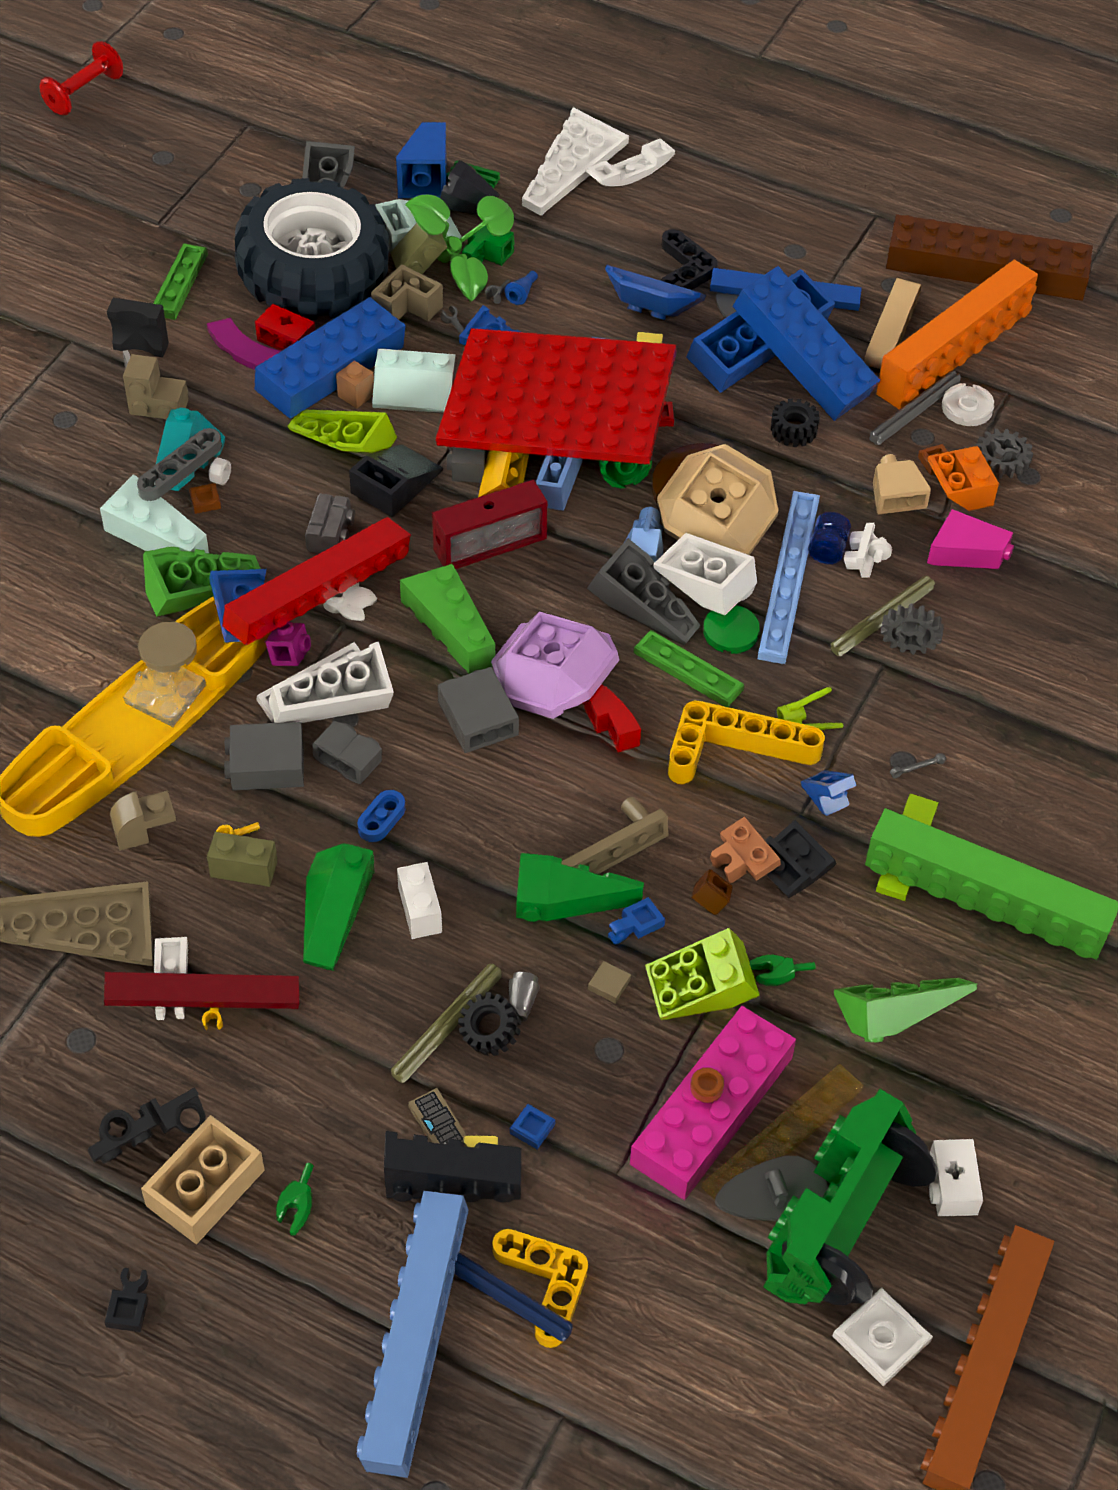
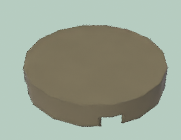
M174 621L161 622L152 625L143 632L139 639L138 651L141 660L151 670L161 673L175 672L180 670L179 667L184 664L187 666L193 661L197 654V642L193 631L186 625Z

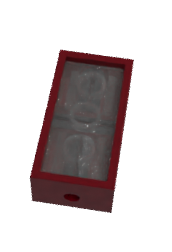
M533 479L432 512L433 550L442 566L453 564L454 568L458 569L547 539L548 501Z

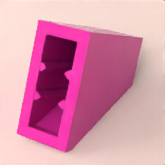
M952 509L931 544L927 563L937 566L999 569L1003 560H1009L1013 552L1014 545L1010 544L1013 532Z

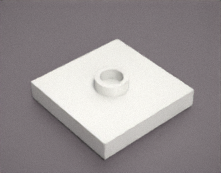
M882 1287L870 1300L866 1301L845 1320L832 1335L882 1386L886 1385L924 1349L933 1337Z

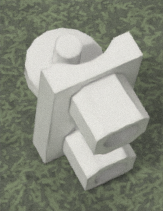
M866 523L864 531L851 532V549L858 551H846L844 555L846 569H859L862 578H870L874 562L879 563L881 560H887L892 554V547L883 537L877 538L874 535V523Z

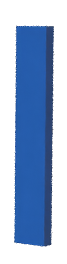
M713 268L710 291L739 295L745 287L764 274ZM814 281L835 302L833 308L859 311L862 287Z

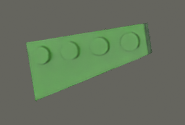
M453 564L400 580L401 602L406 608H411L421 624L425 623L437 641L441 640L447 647V651L468 674L476 670L493 667L491 661L495 657V642Z

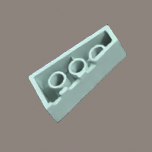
M134 474L100 508L104 531L145 551L165 547H179L180 551L194 552L195 549H199L209 553L206 534L162 497L154 501H145L140 498L137 488V480L139 478Z

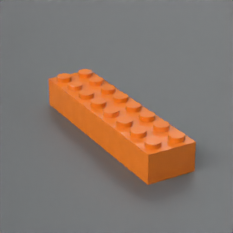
M1015 259L885 354L882 359L879 376L880 382L878 383L876 395L900 410L957 366H962L973 354H978L990 341H995L1003 331L1011 329L1015 322L1022 317L1025 318L1030 313L1032 297L1037 289L1036 281L1038 274Z

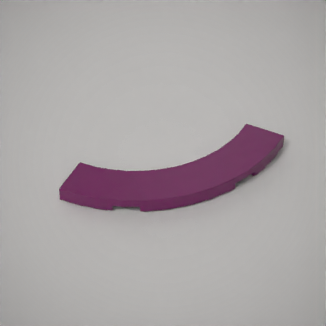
M231 317L207 323V330L217 346L229 353L235 361L255 370L256 366L281 352L260 345L248 338L238 329Z

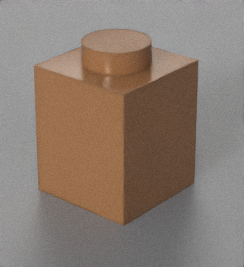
M354 360L336 374L338 397L356 409L373 397L374 374Z

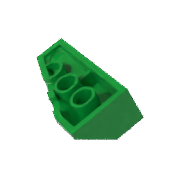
M342 843L316 853L306 877L303 962L305 964L334 971L375 872L373 850Z

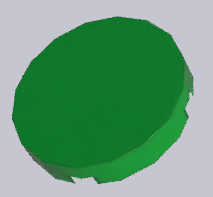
M735 605L726 615L710 611L704 620V638L717 651H731V654L742 653L752 648L758 640L760 632L759 621L755 614L747 608Z

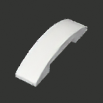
M657 139L643 145L639 155L614 165L609 164L605 160L588 167L587 173L605 186L614 187L631 184L662 167L675 155V150L662 139Z

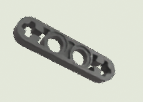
M212 428L199 431L140 476L137 480L140 498L145 501L159 499L216 455L222 448L220 433ZM186 454L196 455V457L191 460L183 459V457ZM167 469L177 470L173 475L163 474Z

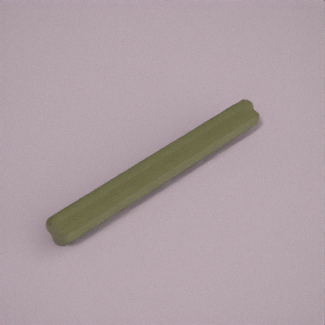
M927 575L920 578L831 642V651L836 656H842L881 628L883 616L888 615L889 609L897 611L898 605L908 608L909 604H914L934 589L935 581Z
M491 963L479 973L391 1068V1075L400 1083H404L454 1030L458 1025V1019L464 1018L460 1012L462 1008L467 1010L470 1008L466 1002L470 999L474 1003L477 1002L476 995L481 994L484 997L486 992L502 977V971L499 967Z

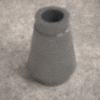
M515 972L513 978L509 980V1003L517 1010L521 1022L527 1021L540 989L538 977L528 972Z

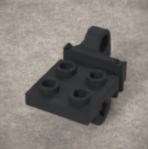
M192 1088L161 1107L156 1098L152 1099L150 1102L140 1106L138 1112L141 1118L134 1121L129 1113L123 1110H113L107 1113L99 1127L101 1141L88 1148V1153L93 1162L101 1159L103 1164L113 1160L121 1155L122 1146L131 1142L133 1147L151 1138L153 1134L150 1130L157 1126H160L164 1134L172 1128H177L186 1134L194 1133L206 1120L205 1111L196 1088ZM191 1108L198 1112L200 1120L197 1126L187 1128L181 1123L180 1115L185 1109ZM111 1122L125 1126V1129L122 1131V1137L111 1136L108 1133L111 1129Z

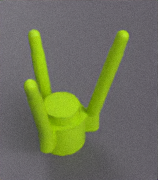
M826 687L797 702L778 707V719L802 724V721L806 720V712L803 706L830 693L832 689ZM843 723L805 724L820 730L838 729L844 726Z

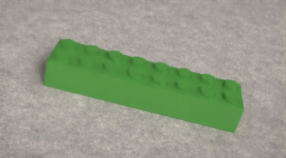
M884 808L870 840L865 866L870 867L875 873L895 875L901 883L907 886H917L928 891L934 897L946 898L956 902L963 909H973L983 913L993 921H1002L1015 926L1022 933H1032L1042 937L1049 944L1064 946L1084 958L1097 960L1118 912V901L887 808Z

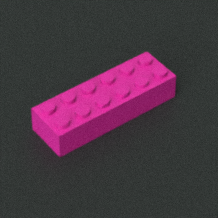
M741 1006L631 1146L630 1165L685 1201L791 1061L796 1038L744 1006ZM701 1068H713L723 1076V1093L714 1102H701L691 1093L692 1075Z

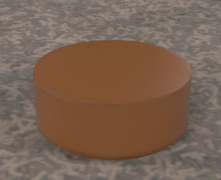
M701 1068L692 1075L690 1090L697 1100L710 1103L721 1097L724 1089V1079L720 1072L713 1068Z

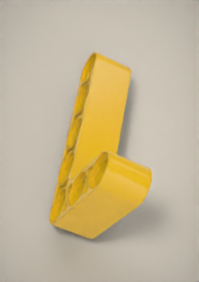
M690 701L683 709L670 751L668 776L677 784H686L692 781L704 742L805 765H813L819 762L822 757L825 735L819 728L703 701Z

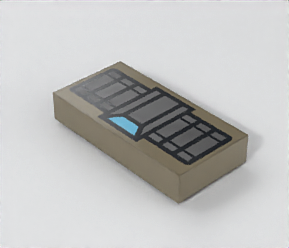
M438 1088L408 1102L410 1111L424 1134L428 1136L429 1142L443 1144L447 1139H456L464 1143V1136L467 1135Z

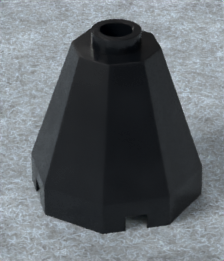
M459 160L449 174L448 179L450 181L448 186L444 185L440 199L446 203L450 211L478 215L477 205L482 198L486 196L499 198L500 194L471 165Z

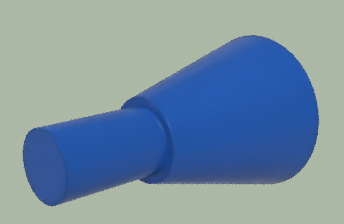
M530 271L525 277L508 283L504 289L508 301L515 305L524 304L532 283L538 278V274L535 271Z

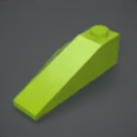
M305 409L297 414L288 425L290 431L341 451L371 454L390 448L397 439L389 417L384 412Z

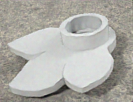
M358 582L349 587L345 592L328 599L323 606L331 613H341L347 619L363 621L365 619L363 608L376 603L377 597L371 590L359 587Z

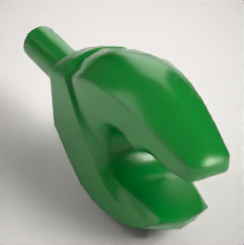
M773 954L759 956L749 961L752 970L769 969L772 971L755 977V981L764 986H780L793 980L795 972L816 969L815 962L794 964L793 959L790 957Z
M306 1163L299 1182L292 1181L284 1188L276 1204V1220L279 1223L283 1221L288 1209H297L290 1228L291 1236H295L300 1231L311 1212L312 1191L311 1187L307 1185L314 1167L311 1163Z

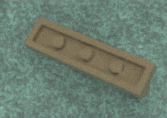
M629 797L622 803L621 810L634 823L563 860L562 864L577 868L579 864L589 866L590 872L599 874L668 837V815L661 808L650 814L634 797Z

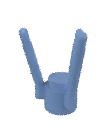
M653 507L643 508L640 511L639 519L634 521L627 538L631 540L633 528H643L645 532L649 529H661L662 535L663 526L660 524V512Z

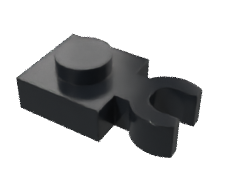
M124 1268L120 1275L123 1291L112 1290L104 1323L106 1328L141 1332L149 1299L146 1293L140 1292L146 1289L149 1278L147 1271L142 1270L140 1279L131 1282L129 1281V1268Z

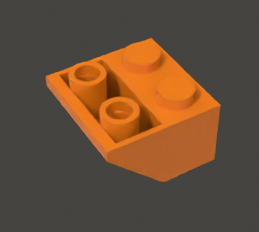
M978 446L928 456V462L949 499L968 511L994 506L999 482Z

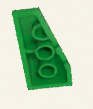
M521 853L516 918L531 922L538 920L551 921L629 907L642 900L644 882L610 872L598 875L590 872L589 866L579 864L577 868L563 865L562 859L554 856Z

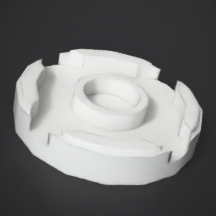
M960 383L951 386L945 391L942 400V410L946 417L956 424L978 426L986 423L991 418L994 410V399L988 390L979 385L973 384V387L966 386V383Z

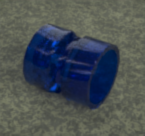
M825 512L817 518L809 543L808 551L810 556L824 564L839 562L843 558L846 542L851 531L850 521L840 513Z

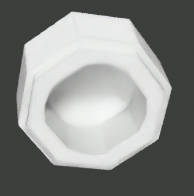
M217 457L210 465L209 480L222 486L225 485L231 473V463L228 460Z

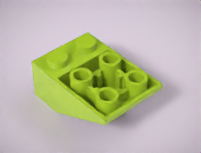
M730 928L645 965L661 1020L729 1009L760 996L744 943Z

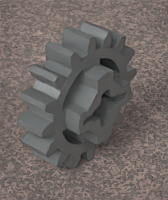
M994 429L993 434L986 431L984 437L978 438L976 446L980 448L992 472L998 473L999 478H1002L1003 474H1007L1011 479L1014 473L1021 476L1023 470L1028 471L1033 457V452H1031L1032 444H1026V437L1018 438L1019 432L1009 434V430L1005 429L1004 433H1000L998 429Z
M909 604V608L898 605L897 611L889 609L888 615L883 616L881 634L884 635V642H891L890 648L898 646L901 653L910 650L911 654L915 655L916 650H920L925 654L927 648L935 650L936 644H941L944 624H941V616L934 617V610L924 611L925 606L923 605L919 609L914 608L913 604Z

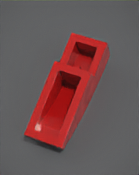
M601 684L591 699L582 703L596 733L608 731L618 752L639 747L641 727L635 717L610 689Z

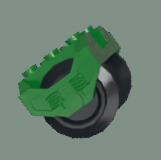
M879 1089L874 1097L852 1107L846 1118L839 1115L814 1156V1159L819 1163L813 1172L829 1182L830 1185L823 1197L808 1188H805L800 1198L792 1196L767 1237L773 1242L767 1251V1280L763 1288L785 1302L807 1304L808 1302L820 1303L821 1301L834 1305L862 1304L871 1299L873 1285L868 1275L848 1255L890 1180L912 1187L927 1186L935 1181L938 1171L927 1145L916 1135V1131L911 1123L912 1118L902 1101Z

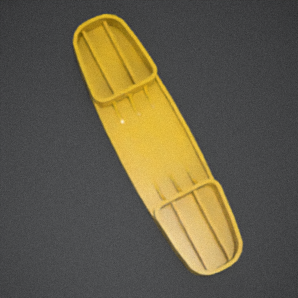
M214 596L190 610L175 622L186 625L195 635L197 654L193 661L187 666L184 664L179 667L180 670L161 673L151 670L143 660H140L84 706L62 727L54 725L44 729L0 775L1 817L18 832L34 837L52 834L76 819L140 771L200 719L262 655L267 648L265 641L271 632L262 639L255 640L248 645L242 642H224Z

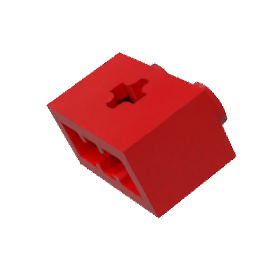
M272 304L255 321L257 341L279 351L286 349L316 330L314 321L275 304Z

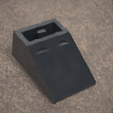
M402 444L367 454L349 470L350 492L389 516L394 517L443 471V467Z

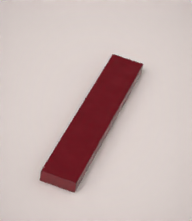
M105 972L104 1006L298 1009L299 976Z

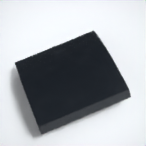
M796 820L789 824L774 839L769 836L765 840L781 861V865L766 874V876L788 898L813 884L837 864L835 859Z

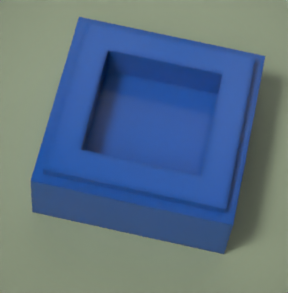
M527 1104L510 1127V1134L538 1150L555 1126V1119Z

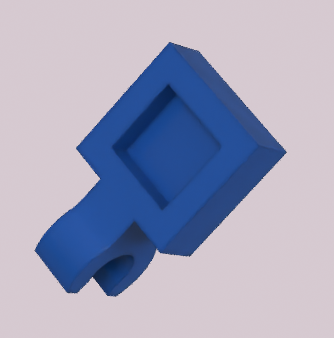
M648 897L622 910V919L609 924L612 932L608 933V937L614 945L624 941L632 932L639 939L664 927L666 919Z

